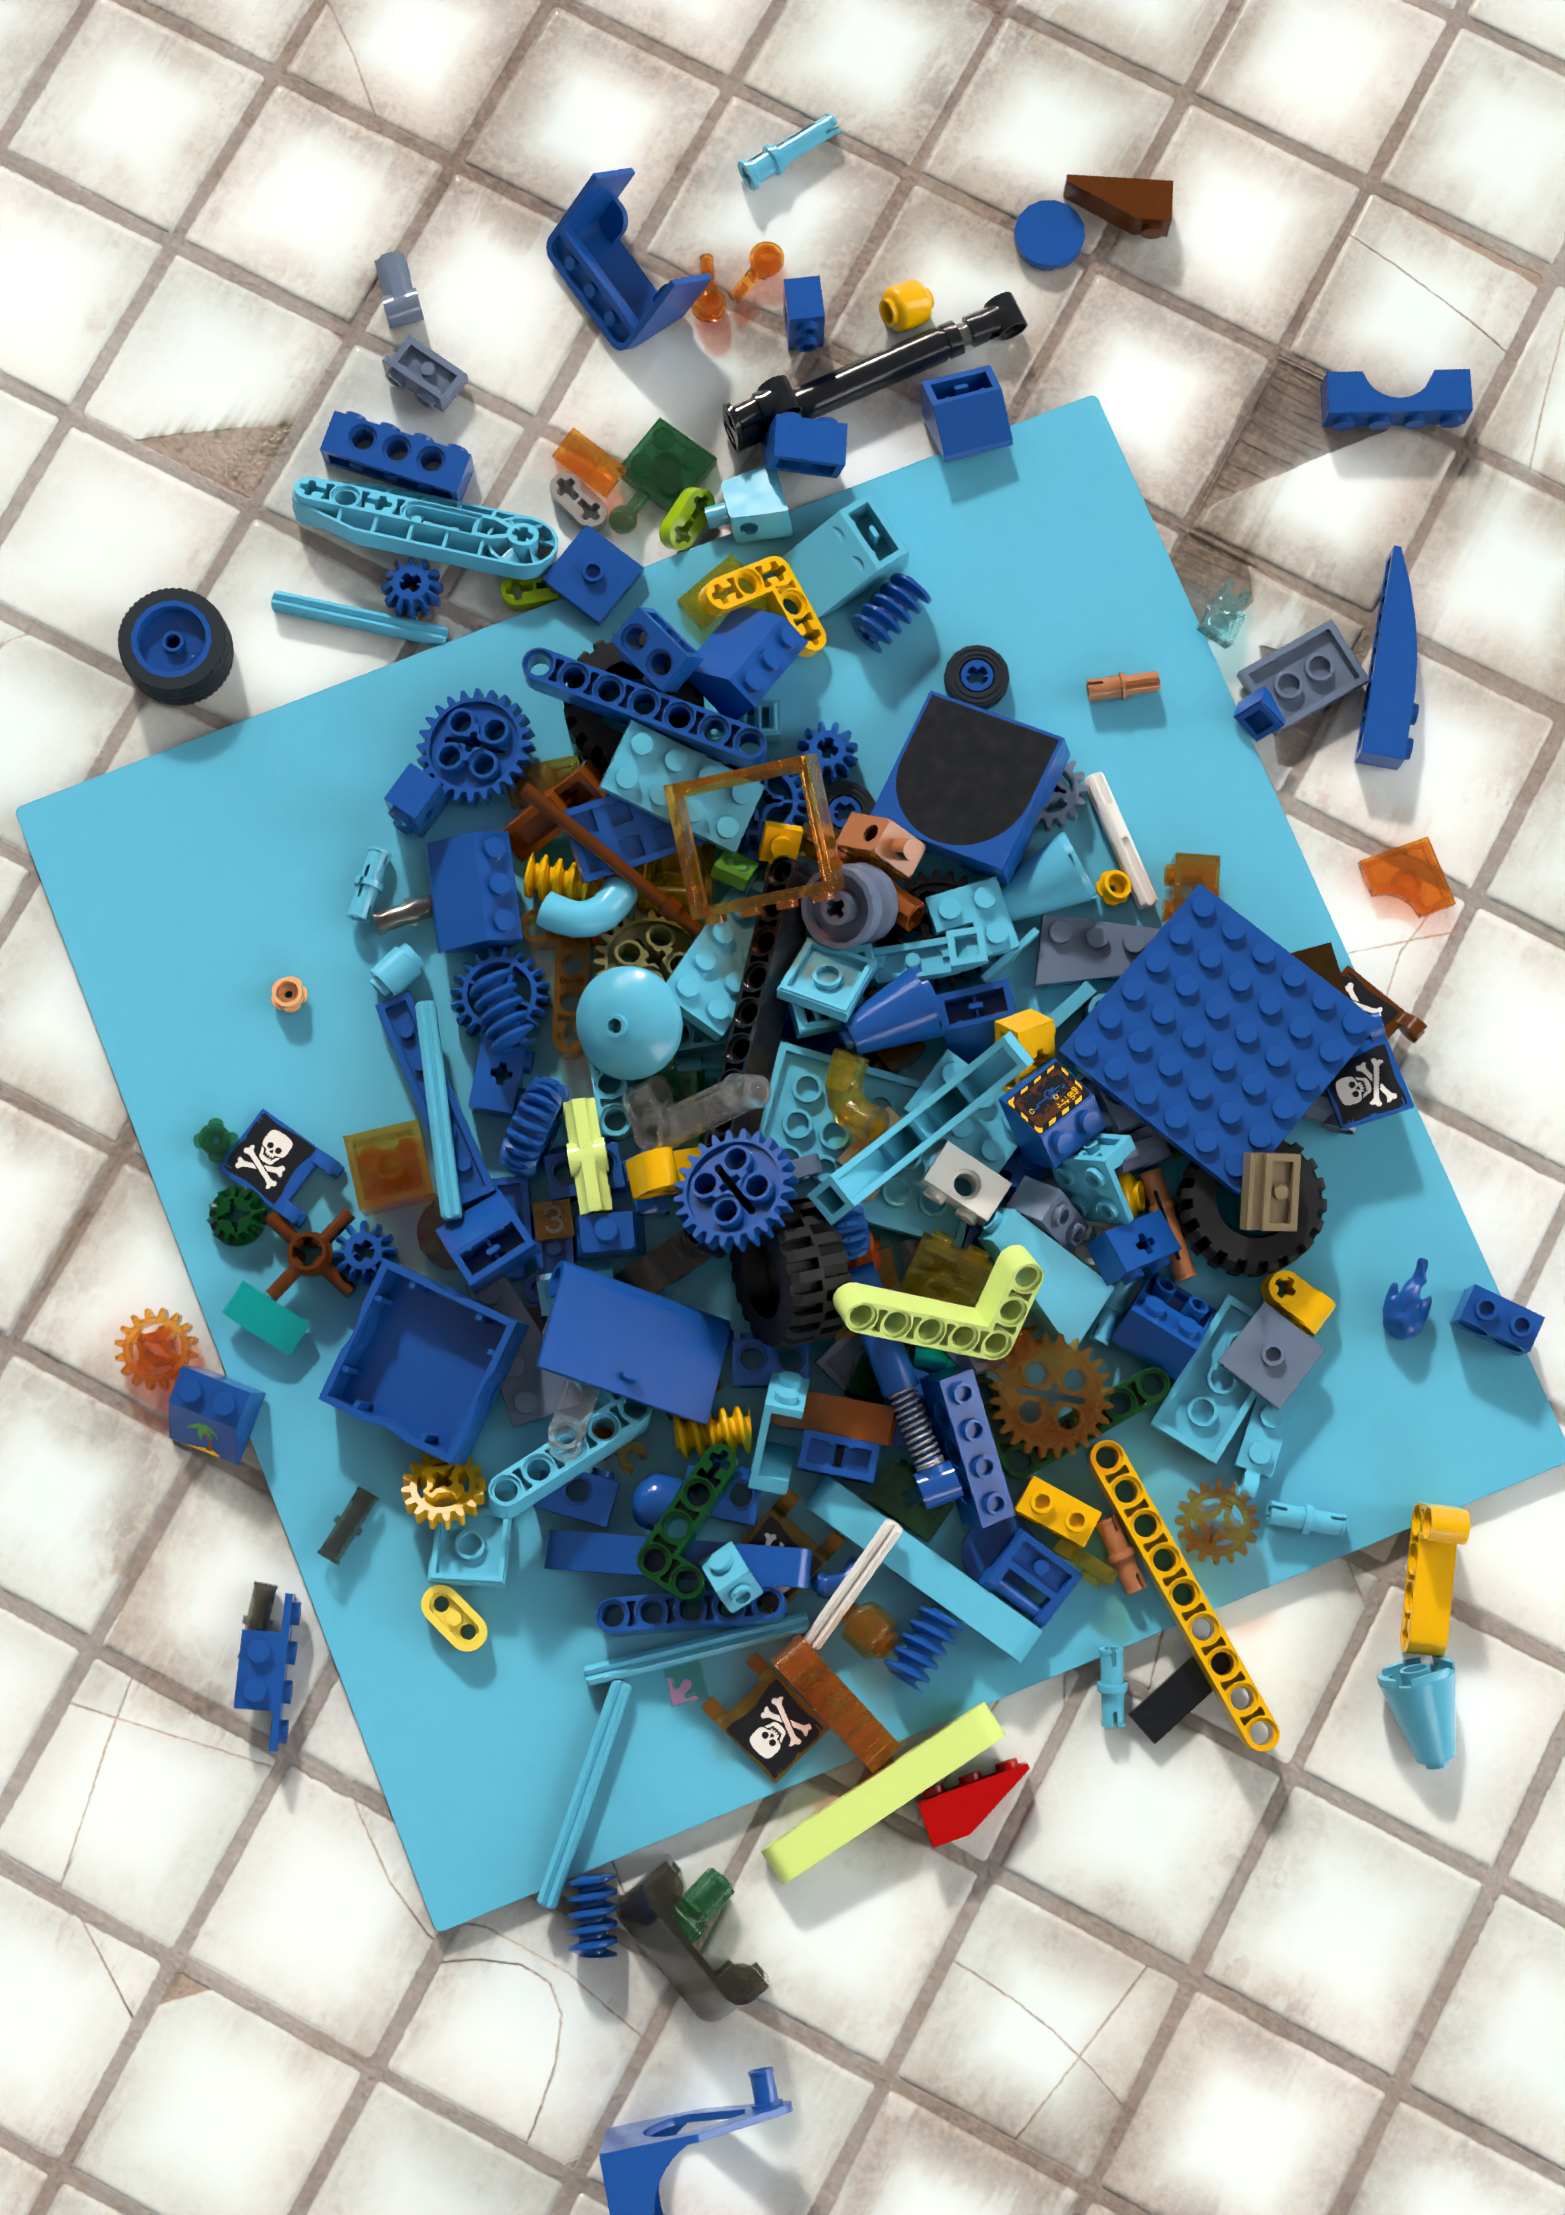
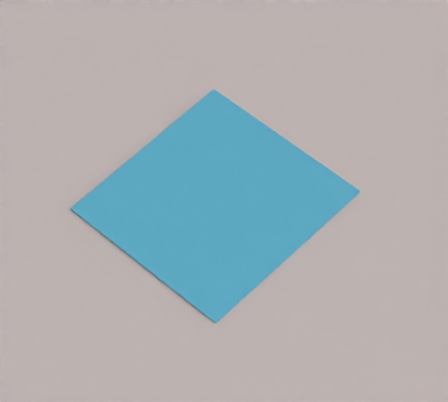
M1087 396L1010 426L1013 445L946 462L943 461L939 453L790 510L792 536L738 543L734 540L733 533L644 566V573L600 626L561 598L24 804L16 810V816L226 1375L232 1380L266 1393L250 1438L433 1926L437 1931H446L540 1891L612 1682L609 1681L593 1686L587 1685L584 1667L589 1664L739 1628L732 1627L621 1637L612 1636L602 1630L595 1619L596 1608L604 1599L668 1592L650 1581L646 1576L544 1569L548 1529L649 1537L652 1531L639 1526L634 1521L632 1514V1496L637 1485L646 1476L658 1472L674 1476L682 1480L684 1484L688 1464L696 1465L697 1460L701 1458L696 1448L692 1449L690 1459L687 1460L684 1459L680 1449L676 1452L673 1415L652 1408L651 1423L643 1434L584 1471L591 1474L592 1468L595 1467L615 1473L613 1480L621 1484L608 1528L533 1506L514 1516L506 1588L448 1585L454 1588L485 1620L488 1627L487 1639L479 1649L470 1652L458 1650L422 1612L421 1600L424 1593L430 1587L439 1585L429 1584L427 1580L433 1529H430L428 1519L418 1524L415 1520V1513L408 1514L406 1512L405 1502L402 1499L401 1488L404 1487L403 1475L411 1474L410 1464L414 1462L422 1465V1455L425 1453L431 1459L436 1457L403 1441L394 1432L383 1426L364 1422L318 1399L341 1349L347 1343L356 1327L360 1308L375 1275L374 1273L371 1274V1284L365 1286L362 1283L360 1274L357 1281L353 1283L357 1289L349 1298L344 1297L322 1275L313 1278L301 1275L276 1301L310 1323V1326L290 1356L227 1317L222 1311L242 1280L269 1295L266 1290L290 1266L287 1257L289 1244L267 1224L262 1234L254 1242L245 1246L226 1245L212 1235L211 1226L206 1221L209 1218V1204L218 1196L217 1192L224 1191L231 1186H240L217 1168L262 1109L266 1110L345 1167L337 1180L317 1167L292 1199L291 1203L309 1216L301 1228H298L280 1215L299 1234L308 1231L321 1233L346 1208L355 1217L350 1225L355 1228L357 1233L360 1232L361 1221L366 1220L369 1224L370 1232L379 1223L384 1227L381 1236L388 1233L394 1236L393 1242L386 1247L397 1248L399 1254L394 1257H387L386 1259L398 1262L469 1296L465 1286L467 1280L435 1231L449 1221L443 1220L440 1215L431 1135L375 1007L376 1004L393 996L388 994L384 998L369 982L374 978L370 970L395 946L400 948L406 943L422 958L425 965L420 969L421 974L401 993L409 990L415 1003L432 1000L437 1006L444 1070L491 1179L519 1176L503 1167L499 1158L501 1155L500 1150L503 1146L502 1142L506 1136V1130L511 1119L473 1113L468 1106L480 1048L478 1041L480 1030L474 1036L469 1037L465 1031L470 1023L459 1026L456 1018L461 1013L453 1012L451 1009V1004L459 1001V999L452 998L450 990L462 988L454 982L453 978L455 975L467 976L461 965L466 962L472 967L476 966L477 964L473 958L475 953L481 956L482 961L489 957L487 952L438 954L424 846L427 843L470 832L501 831L530 805L526 799L519 795L528 782L543 794L585 761L578 753L576 744H573L570 739L563 710V701L535 691L526 683L522 668V660L526 652L540 647L577 660L584 651L589 654L594 652L593 644L603 639L606 644L610 643L613 634L618 632L638 606L655 609L697 651L729 614L712 616L701 608L698 595L708 582L769 556H784L835 513L868 493H871L909 551L907 567L898 573L910 576L918 582L929 594L931 602L926 604L918 599L917 603L922 610L920 614L908 610L907 613L911 617L912 622L906 624L898 620L897 623L901 627L902 633L899 635L889 630L887 633L892 639V643L887 645L879 640L878 644L882 653L872 650L855 633L851 625V617L855 614L861 615V607L867 603L871 604L870 599L873 594H881V586L885 583H890V578L886 579L821 618L819 621L826 633L825 646L812 657L805 658L798 655L761 699L780 700V742H767V765L772 766L773 761L779 758L781 759L780 770L783 771L786 766L792 765L794 772L791 778L799 775L803 776L804 783L799 788L809 789L810 796L804 801L811 803V811L815 798L822 789L831 783L829 782V777L824 776L822 783L817 784L815 782L816 772L805 777L803 775L805 765L797 764L796 756L801 753L797 749L798 740H807L804 735L807 728L818 733L819 722L822 721L825 724L826 730H831L832 724L837 722L839 724L838 734L846 730L851 731L852 735L849 742L858 744V751L853 754L858 758L857 765L848 767L850 770L848 778H844L837 773V782L849 781L857 783L868 790L875 802H877L930 690L949 697L945 690L943 679L948 661L954 653L966 646L982 645L990 647L999 653L1006 662L1010 679L1004 697L998 704L988 709V711L1064 737L1071 755L1067 764L1075 760L1074 773L1084 772L1085 774L1084 779L1079 785H1084V780L1091 774L1097 772L1104 774L1158 898V902L1155 905L1140 910L1137 908L1131 892L1127 901L1119 903L1117 906L1106 904L1098 895L1092 901L1044 914L1161 929L1200 883L1288 952L1293 953L1331 942L1340 972L1348 965L1354 969L1250 735L1233 717L1236 704L1100 401L1096 396ZM768 571L762 577V579L764 582L768 578H771L773 576H776L778 578V576L775 572L770 573ZM738 578L740 589L745 593L752 594L753 588L750 582L746 579ZM726 590L717 596L712 594V597L715 600L720 599L722 601L729 594ZM765 598L746 605V607L772 613ZM789 599L783 600L785 609L790 614L796 615L798 609L795 603ZM801 619L795 625L798 626L800 623L804 624V622ZM803 635L806 641H812V638L810 636L805 637ZM537 664L530 672L540 676L547 673L550 667L546 664ZM1123 671L1124 675L1155 671L1160 676L1161 686L1158 692L1127 696L1125 701H1122L1121 698L1091 703L1088 701L1086 679L1115 676ZM973 672L968 673L971 675L969 683L979 682L981 685L984 684L982 682L984 676L982 672L977 675ZM631 679L633 682L649 687L641 679ZM476 688L481 690L485 698L490 690L495 691L498 695V700L504 694L507 695L511 700V705L517 703L523 710L521 714H525L531 722L527 727H530L535 733V737L528 741L534 744L536 751L526 753L534 763L532 766H522L521 768L527 775V778L516 777L513 781L518 789L515 791L508 786L505 787L504 800L496 793L493 794L492 804L489 806L483 798H479L477 807H473L467 798L464 804L459 806L454 801L453 796L423 839L415 833L407 836L392 824L394 819L388 815L389 809L384 797L409 763H412L422 771L426 769L422 768L417 762V759L424 754H421L416 748L417 744L426 742L419 734V731L430 730L431 728L425 718L432 717L436 719L439 714L435 706L438 705L444 709L448 708V696L452 697L455 702H459L460 694L463 690L470 698H473ZM608 690L602 700L611 702L616 700L620 694L615 690ZM704 697V707L707 709V705L712 704ZM641 703L635 708V711L640 715L650 714L654 710V706L650 703ZM601 715L603 722L617 732L624 733L627 727L626 724ZM747 715V724L753 727L754 715ZM762 715V728H769V715ZM471 721L463 723L459 728V732L466 731L470 727ZM505 729L497 731L492 740L500 739L504 735ZM448 739V740H447V742H455V743H458V742H459L458 740H454V739ZM744 743L739 749L745 754L752 755L758 752L760 748L755 743ZM825 748L822 757L829 759L833 750ZM494 752L493 754L496 755V756H501V757H503V756H505L506 753H495V752ZM460 755L453 756L448 761L447 766L455 765ZM494 763L484 766L481 774L489 773ZM1061 775L1064 785L1070 787L1066 778ZM768 781V788L773 794L781 795L784 799H790L787 792L781 786ZM764 791L757 804L760 820L766 805ZM1087 792L1086 795L1079 796L1086 802L1083 809H1076L1078 813L1077 819L1072 821L1066 817V825L1063 829H1060L1055 822L1052 823L1050 831L1045 832L1044 824L1038 823L1037 827L1032 831L1031 840L1018 868L1057 834L1065 831L1095 890L1096 882L1100 880L1099 877L1103 872L1121 871ZM839 807L836 809L838 811L836 819L838 821L844 818L848 819L853 810L848 808L844 811ZM1055 807L1046 811V813L1057 812L1061 808ZM810 811L803 813L809 818L807 826H802L803 835L797 861L801 864L806 862L809 869L816 874L821 870V863L828 853L838 849L846 855H850L839 847L822 845L818 841L812 842L806 837L809 831H815V834H810L811 839L816 840L819 837L813 827ZM783 813V816L773 817L769 821L783 823L790 813ZM751 818L747 828L755 830V824ZM565 831L534 853L536 863H539L545 854L549 855V866L551 867L556 864L559 858H562L564 870L568 871L573 862H576ZM868 837V839H867L866 841H870V840H872L873 838H872V837ZM741 840L737 848V853H739V848H741L743 840ZM710 843L634 867L638 873L666 896L672 895L683 904L682 909L703 926L729 890L720 884L714 883L715 878L710 876L714 864L724 851ZM377 846L388 850L391 853V857L383 875L382 883L384 887L382 893L377 895L370 921L367 924L350 919L346 914L356 888L354 881L356 876L361 873L368 847ZM512 852L523 939L509 950V958H513L517 950L523 951L522 964L527 959L533 957L536 960V965L532 971L544 969L546 976L539 982H549L551 990L541 995H547L552 1000V1004L549 1006H539L548 1013V1018L542 1020L535 1017L534 1019L538 1022L541 1029L538 1032L531 1030L527 1033L529 1038L538 1039L529 1045V1052L535 1053L531 1075H524L522 1088H527L531 1080L541 1075L546 1078L551 1077L560 1081V1084L567 1086L570 1095L569 1101L584 1097L594 1098L589 1061L580 1045L576 1031V1011L580 997L597 973L592 971L595 959L593 957L595 947L591 945L593 937L572 938L537 926V915L543 902L539 901L538 890L532 898L528 899L524 896L523 888L525 872L530 857L521 862ZM929 853L923 854L913 875L909 878L914 884L918 883V874L922 871L926 879L929 880L932 879L934 869H937L940 879H945L948 872L953 871L954 882L956 883L964 875L967 876L968 884L988 879V877L960 867L945 857ZM765 869L757 870L755 873L759 875L758 880L762 882ZM904 879L894 880L898 887L906 890ZM637 891L638 898L626 917L633 921L634 911L638 910L643 918H647L649 910L653 909L656 918H661L662 916L657 912L659 908ZM1043 914L1012 922L1016 934L1020 931L1027 934L1034 927L1040 932ZM806 927V930H805L802 947H803V945H804V943L806 942V940H807L808 937L815 939V938L808 932L807 927ZM930 927L931 934L934 935V930ZM912 930L906 932L902 940L905 943L916 942L921 938V934L918 931ZM883 937V938L877 940V944H878L879 941H881L882 939H884V938H886V937ZM660 941L652 942L657 946H666ZM494 951L496 957H501V951ZM1004 954L998 955L997 957L1000 959ZM629 957L621 958L625 962H635ZM972 969L968 970L969 981L966 982L959 975L955 977L956 983L954 988L949 985L947 979L942 980L940 990H936L934 980H929L936 995L977 986L982 973ZM517 974L515 982L518 987L514 989V993L522 996L524 1001L530 1003L531 986L522 976ZM288 976L300 979L302 986L306 987L308 992L306 1002L301 1004V1008L298 1011L287 1013L284 1009L278 1010L271 1001V988L277 980ZM1093 980L1087 982L1097 991L1096 996L1107 993L1117 980ZM885 986L877 987V989L880 991ZM287 992L286 997H292V992ZM471 998L472 1011L481 1018L484 1013L477 1012L474 1006L479 999ZM1084 1008L1068 1021L1055 1036V1058L1075 1077L1080 1072L1060 1057L1057 1052L1083 1021ZM616 1019L614 1021V1027L621 1026L620 1021ZM683 1030L679 1045L684 1044L689 1038V1035ZM782 1036L780 1038V1041L795 1045L799 1040L797 1038L791 1039ZM944 1036L923 1041L926 1048L921 1058L907 1069L927 1077L947 1050ZM851 1049L845 1060L865 1065L864 1056L862 1054L856 1055ZM725 1050L680 1057L678 1059H698V1056H703V1060H723ZM664 1068L646 1078L627 1080L634 1125L631 1135L626 1140L618 1142L621 1160L624 1161L640 1154V1147L651 1145L652 1149L672 1147L673 1151L695 1148L698 1147V1144H703L704 1139L696 1144H691L686 1138L682 1126L711 1109L710 1105L713 1104L718 1082L702 1081V1085H698L697 1082L664 1081ZM503 1069L501 1075L494 1076L499 1085H503L505 1079H511L506 1069ZM607 1078L601 1083L600 1090L605 1094H613L619 1090L621 1083L615 1078ZM1411 1094L1410 1097L1414 1108L1359 1125L1354 1135L1329 1131L1322 1127V1123L1301 1118L1284 1140L1290 1145L1297 1142L1304 1148L1301 1154L1307 1160L1313 1158L1318 1168L1314 1171L1317 1178L1323 1177L1326 1189L1322 1191V1198L1327 1199V1211L1322 1214L1321 1220L1324 1221L1321 1232L1315 1236L1313 1245L1297 1260L1282 1270L1295 1273L1309 1285L1326 1294L1335 1302L1336 1307L1315 1337L1308 1335L1326 1350L1286 1400V1403L1295 1406L1274 1473L1270 1479L1260 1476L1255 1498L1247 1500L1236 1496L1244 1470L1233 1467L1252 1405L1217 1464L1213 1465L1149 1425V1422L1162 1403V1399L1027 1478L1015 1480L1007 1477L1003 1472L1013 1508L1029 1478L1035 1476L1102 1512L1098 1521L1114 1515L1088 1468L1086 1458L1089 1449L1094 1444L1103 1440L1117 1442L1123 1448L1212 1609L1215 1610L1411 1528L1412 1513L1416 1503L1462 1507L1565 1464V1437L1527 1353L1518 1356L1450 1323L1466 1288L1476 1284L1500 1296L1501 1294ZM1108 1095L1110 1100H1112L1115 1103H1118L1115 1099ZM614 1114L607 1119L606 1127L612 1131H619L625 1127L627 1120L620 1114ZM564 1117L551 1149L565 1146L566 1143H569ZM1168 1142L1174 1154L1172 1158L1147 1170H1143L1142 1167L1138 1168L1133 1176L1137 1181H1141L1138 1175L1161 1168L1171 1200L1175 1199L1176 1204H1178L1179 1197L1176 1196L1178 1184L1182 1181L1183 1172L1191 1160ZM608 1159L609 1171H607V1174H609L614 1167V1163L610 1159ZM544 1162L539 1171L529 1178L532 1216L534 1211H544L546 1207L553 1205L550 1199ZM563 1165L557 1170L556 1179L558 1181L567 1183L574 1179L571 1176L569 1165ZM1045 1167L1041 1178L1054 1175L1052 1169ZM626 1176L627 1192L611 1195L613 1202L612 1212H636L630 1184L627 1182ZM1222 1184L1219 1185L1216 1193V1205L1222 1220L1230 1229L1249 1238H1259L1273 1232L1240 1229L1241 1192L1238 1196H1235ZM1156 1191V1196H1157V1199H1158L1159 1204H1160V1206H1161L1162 1213H1163L1165 1219L1167 1220L1166 1215H1165V1212H1164L1163 1207H1162V1204H1161V1200H1160L1159 1194H1158V1192ZM671 1194L666 1195L670 1216L659 1218L658 1213L642 1216L644 1217L646 1256L575 1262V1265L583 1268L611 1263L613 1278L729 1320L730 1329L734 1331L733 1339H740V1333L752 1332L750 1323L745 1321L742 1315L743 1309L741 1304L737 1302L735 1295L736 1287L731 1277V1271L733 1270L729 1253L722 1258L715 1259L684 1244L682 1239V1225L684 1222L676 1215L680 1208L673 1201V1198L676 1196H671ZM744 1196L742 1205L746 1209L748 1206H752V1204ZM1147 1198L1145 1209L1139 1212L1137 1218L1148 1214L1146 1210L1149 1207ZM1002 1199L997 1207L1006 1208L1008 1201ZM480 1201L471 1204L465 1208H462V1213L471 1208L472 1206H474L475 1204L479 1203ZM578 1201L556 1205L561 1210L571 1209L572 1223L580 1216ZM265 1204L268 1216L275 1210ZM235 1205L233 1206V1213L228 1214L224 1219L234 1221L237 1227L239 1219L245 1218V1215H250V1212L238 1210ZM1178 1218V1221H1179V1224H1180V1227H1181V1226H1182L1181 1218ZM867 1224L868 1229L872 1232L874 1241H877L880 1234V1266L878 1275L883 1288L885 1289L892 1281H896L908 1294H911L903 1267L900 1244L914 1237ZM1092 1228L1089 1240L1082 1242L1080 1245L1086 1247L1087 1244L1096 1238L1094 1228ZM346 1229L339 1235L347 1240L351 1237ZM979 1236L974 1238L973 1246L975 1250L981 1254H988L978 1240ZM1188 1237L1185 1238L1198 1275L1175 1283L1170 1266L1157 1272L1159 1275L1171 1279L1177 1286L1193 1296L1202 1298L1216 1311L1228 1294L1257 1311L1261 1304L1265 1302L1260 1294V1285L1262 1280L1270 1274L1266 1273L1260 1277L1249 1278L1247 1274H1240L1238 1277L1226 1274L1227 1270L1220 1267L1215 1270L1206 1264L1208 1259L1202 1254L1197 1257L1190 1249L1193 1244ZM336 1239L332 1242L333 1251L344 1249V1246L337 1243ZM937 1244L949 1265L953 1248ZM369 1245L367 1249L360 1247L357 1254L361 1259L358 1261L362 1262L365 1257L370 1259L373 1257L374 1253L370 1250V1247L373 1245ZM308 1246L304 1247L302 1252L306 1255V1259L303 1263L307 1266L313 1264L312 1262L317 1256H320L322 1250L319 1247L316 1249H310ZM1177 1252L1176 1254L1178 1256V1259L1180 1260L1179 1252ZM536 1257L526 1262L527 1277L537 1273ZM334 1258L332 1264L337 1267L345 1259ZM1425 1258L1428 1260L1426 1271L1427 1283L1421 1288V1299L1423 1300L1431 1295L1432 1305L1422 1330L1416 1337L1404 1340L1395 1339L1383 1327L1382 1310L1385 1297L1392 1283L1398 1284V1293H1400L1404 1284L1413 1276L1418 1259ZM946 1267L941 1272V1275L958 1305L975 1308L984 1287L954 1278L955 1267ZM1149 1269L1143 1271L1145 1275L1134 1283L1124 1306L1126 1309L1129 1308L1151 1272ZM350 1270L342 1274L348 1278ZM507 1274L505 1277L522 1303H533L523 1293V1283L525 1280L512 1282V1278L509 1279ZM1284 1281L1275 1283L1279 1287L1276 1293L1278 1296L1287 1294L1283 1290ZM1028 1312L1011 1351L1001 1359L1003 1365L989 1370L986 1377L992 1379L997 1384L1026 1436L1033 1434L1140 1371L1153 1367L1111 1341L1123 1317H1119L1107 1347L1102 1346L1101 1342L1098 1345L1084 1336L1075 1351L1059 1348L1053 1344L1031 1312ZM546 1315V1316H545V1318H546V1324H547V1322H548L549 1315ZM845 1323L832 1338L809 1343L810 1382L808 1391L890 1406L892 1399L890 1400L888 1397L883 1398L874 1373L844 1389H840L814 1363L847 1328ZM732 1340L729 1349L724 1354L710 1413L713 1419H716L719 1408L724 1407L730 1418L734 1407L739 1406L743 1415L747 1416L748 1408L750 1407L753 1439L752 1451L750 1454H746L740 1443L738 1444L736 1456L740 1467L752 1470L768 1388H733ZM749 1350L742 1355L740 1361L744 1368L756 1370L762 1365L763 1358L759 1352ZM787 1350L780 1355L779 1363L786 1370H794L801 1364V1358L797 1352ZM916 1368L929 1374L937 1372L934 1370ZM1145 1376L1141 1384L1143 1391L1150 1396L1158 1395L1160 1391L1159 1381L1152 1376ZM1169 1377L1171 1388L1175 1380ZM572 1380L586 1401L585 1404L515 1428L512 1427L501 1391H499L470 1454L472 1466L480 1465L482 1477L485 1478L486 1491H484L485 1503L477 1505V1507L489 1508L488 1486L496 1475L603 1407L588 1385ZM978 1385L983 1405L988 1404L991 1398L990 1391L987 1387ZM1112 1395L1108 1403L1110 1410L1117 1415L1125 1414L1127 1402L1124 1397L1120 1395ZM923 1404L920 1408L925 1410L923 1416H927V1409ZM636 1407L625 1411L632 1418H639L644 1415V1412ZM1084 1413L1077 1416L1075 1421L1077 1429L1083 1434L1092 1433L1095 1428L1093 1418ZM995 1418L991 1421L990 1429L993 1436L1003 1439L1009 1435L1010 1427L1006 1420ZM769 1424L767 1442L796 1447L787 1494L782 1495L762 1491L754 1527L709 1518L695 1540L727 1543L732 1541L733 1543L749 1544L763 1523L772 1515L799 1547L812 1549V1554L823 1562L819 1569L810 1577L809 1589L799 1588L787 1599L788 1612L786 1616L806 1612L811 1627L830 1600L819 1597L817 1592L812 1590L811 1580L814 1575L820 1572L826 1575L841 1573L851 1556L858 1559L863 1550L804 1507L807 1500L825 1477V1475L797 1470L804 1431L785 1429ZM598 1428L593 1434L598 1438L606 1439L612 1435V1432L606 1428ZM1053 1432L1044 1434L1042 1444L1046 1451L1050 1453L1059 1452L1062 1447V1441L1058 1434ZM881 1445L872 1485L831 1477L886 1518L894 1520L904 1531L970 1578L963 1565L962 1545L969 1529L973 1526L962 1524L955 1500L931 1510H926L913 1477L917 1470L915 1469L916 1465L913 1464L916 1459L911 1457L913 1452L894 1445L891 1447ZM568 1448L561 1452V1455L569 1460H574L581 1455L573 1448ZM1100 1448L1096 1453L1097 1463L1103 1468L1110 1469L1115 1463L1114 1453L1108 1448ZM1015 1451L1009 1457V1464L1013 1470L1024 1472L1029 1466V1459L1025 1453ZM726 1455L722 1460L718 1458L713 1460V1462L720 1463L719 1469L728 1470L730 1467L727 1462L728 1456ZM542 1469L531 1471L528 1474L529 1477L539 1481ZM703 1477V1478L708 1479V1480L714 1485V1483H713V1481H712L711 1479H709V1478H707V1477ZM581 1480L573 1481L567 1488L568 1498L573 1502L584 1500L588 1495L587 1484ZM465 1481L464 1491L468 1492L469 1484ZM1121 1481L1116 1485L1115 1495L1118 1500L1123 1503H1129L1132 1500L1134 1490L1129 1483ZM737 1485L730 1492V1500L736 1506H746L752 1500V1491L745 1485ZM420 1486L418 1494L422 1499L424 1488ZM697 1487L693 1490V1494L698 1498L705 1499L710 1497V1492L707 1488ZM502 1490L496 1494V1497L500 1501L509 1502L516 1495L510 1490ZM1270 1500L1301 1507L1305 1503L1313 1505L1314 1509L1338 1514L1344 1513L1347 1515L1345 1535L1343 1538H1338L1337 1536L1311 1531L1309 1535L1300 1534L1298 1529L1273 1524L1267 1525L1265 1520L1269 1518L1266 1517L1268 1503ZM1017 1514L1012 1516L1025 1523L1037 1541L1083 1574L1049 1622L1041 1628L1042 1634L1021 1664L887 1567L880 1564L819 1650L812 1648L804 1641L806 1633L617 1679L630 1684L632 1689L566 1880L961 1716L983 1701L986 1705L1100 1658V1647L1108 1646V1650H1111V1646H1121L1124 1648L1177 1625L1136 1553L1133 1555L1148 1586L1135 1593L1125 1595L1124 1588L1113 1564H1108L1106 1556L1108 1552L1096 1527L1085 1547L1079 1549ZM1139 1515L1134 1522V1528L1138 1535L1148 1537L1153 1530V1524L1148 1517ZM682 1519L672 1521L668 1527L669 1537L674 1539L682 1538L688 1530L687 1522ZM1125 1534V1537H1126V1539H1127V1541H1128V1543H1129V1546H1130L1131 1543H1130L1129 1539L1127 1538V1536H1126V1534ZM1159 1549L1153 1556V1562L1158 1570L1167 1571L1172 1564V1558L1167 1551ZM680 1579L678 1582L680 1592L694 1591L698 1587V1580ZM707 1581V1589H714L710 1581ZM1025 1582L1017 1588L1038 1604L1042 1603L1047 1597L1029 1582ZM1180 1583L1174 1587L1172 1596L1177 1604L1184 1606L1190 1601L1191 1592L1186 1585ZM989 1591L998 1599L1003 1601L1005 1604H1007L1016 1612H1018L1023 1617L1029 1620L1030 1617L1028 1615H1026L1012 1603L1007 1601L997 1592ZM439 1597L435 1602L436 1609L440 1612L448 1609L449 1602L447 1598ZM760 1601L759 1609L761 1613H774L772 1611L774 1607L770 1609L769 1606ZM700 1602L687 1603L684 1606L682 1614L685 1620L692 1621L699 1617L702 1609ZM724 1603L721 1606V1613L724 1617L730 1618L739 1612L737 1610L734 1613H730ZM653 1604L646 1609L644 1614L646 1623L654 1624L661 1619L663 1615L662 1606ZM920 1606L931 1609L935 1607L964 1627L963 1631L950 1629L951 1634L956 1639L954 1644L942 1641L941 1645L948 1653L946 1657L933 1655V1659L939 1665L938 1670L924 1669L931 1680L929 1684L920 1681L916 1682L922 1693L889 1672L883 1663L885 1659L898 1661L892 1648L894 1646L907 1647L900 1637L903 1632L915 1635L909 1622L912 1619L924 1621L917 1611ZM620 1607L612 1608L606 1616L607 1625L609 1627L620 1625L624 1619V1611ZM471 1624L465 1625L462 1629V1635L467 1640L472 1639L476 1634V1630ZM699 1662L707 1696L673 1705L665 1670ZM776 1678L796 1703L821 1724L823 1730L815 1725L821 1731L819 1736L804 1751L798 1753L793 1762L781 1774L777 1772L778 1777L773 1778L766 1767L746 1751L726 1731V1728L733 1721L749 1712L766 1688Z

